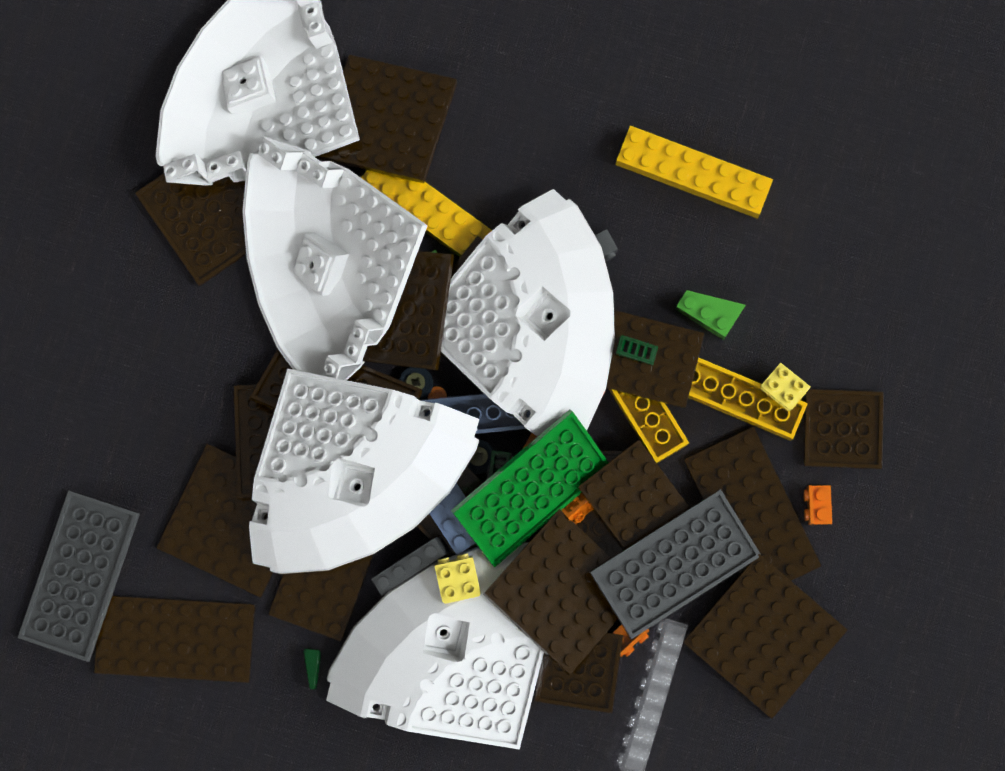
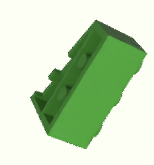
M687 290L675 310L724 340L746 305Z

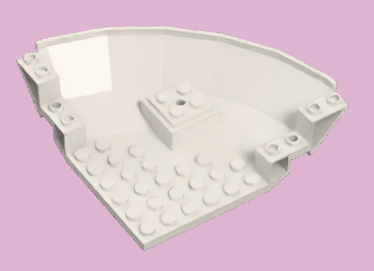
M227 0L201 28L177 66L160 110L156 160L157 164L164 168L166 182L208 186L228 176L233 182L245 181L250 153L258 154V146L262 142L263 137L308 150L314 157L360 140L337 46L330 26L324 19L323 6L320 0Z
M263 137L262 142L258 146V154L250 153L247 161L242 210L246 257L259 308L276 347L293 370L348 380L364 364L363 357L367 346L377 345L389 329L427 225L351 170L332 161H319L308 150Z
M552 189L521 206L518 209L519 212L508 225L501 223L486 235L453 275L450 282L441 352L483 393L504 411L513 414L526 429L537 437L569 409L574 412L587 431L607 386L615 341L613 290L602 247L579 207L572 200H565ZM525 222V226L521 229V224ZM549 313L553 314V318L551 320H548L547 315ZM530 411L531 415L527 418L526 413Z
M287 369L254 477L252 501L256 502L257 506L253 519L249 523L253 564L270 567L271 572L278 574L327 571L372 555L414 529L450 494L477 450L479 440L474 438L479 419L439 403L420 401L412 395L392 389ZM427 411H430L429 416H425ZM360 484L361 488L356 491L355 486ZM268 514V518L264 520V516Z
M524 542L496 567L488 561L478 547L460 553H468L469 556L473 555L481 592L478 597L443 603L434 566L436 563L429 565L388 591L353 627L332 663L327 675V681L330 682L326 701L363 718L370 717L385 720L386 725L408 732L520 749L544 652L494 606L483 593L528 543ZM457 555L449 557V560L457 559ZM442 629L447 630L445 635H440ZM374 704H379L378 708H372Z

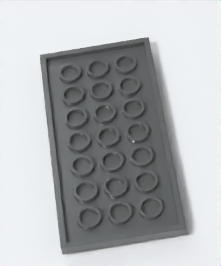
M718 490L589 573L630 639H633L759 558L758 554L760 552L723 492Z
M68 491L18 635L19 639L90 662L140 516L139 513Z

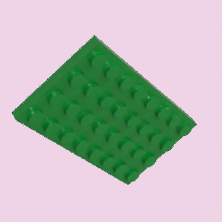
M569 409L455 506L451 512L488 561L496 567L544 526L559 509L562 510L580 495L581 492L577 486L606 465L608 461L577 416Z

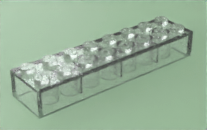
M667 618L658 622L656 633H659L657 640L652 642L650 651L653 652L651 659H647L644 669L647 670L646 678L642 677L639 689H642L640 697L636 696L633 705L636 708L635 715H631L628 722V727H631L629 735H624L622 745L625 748L623 753H619L616 762L621 771H645L688 627L686 624Z

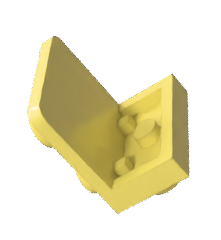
M782 363L776 367L761 385V390L787 411H791L810 389L807 383Z
M468 553L457 555V559L449 560V557L437 560L438 563L434 564L443 603L446 604L480 596L481 592L473 555L469 556Z

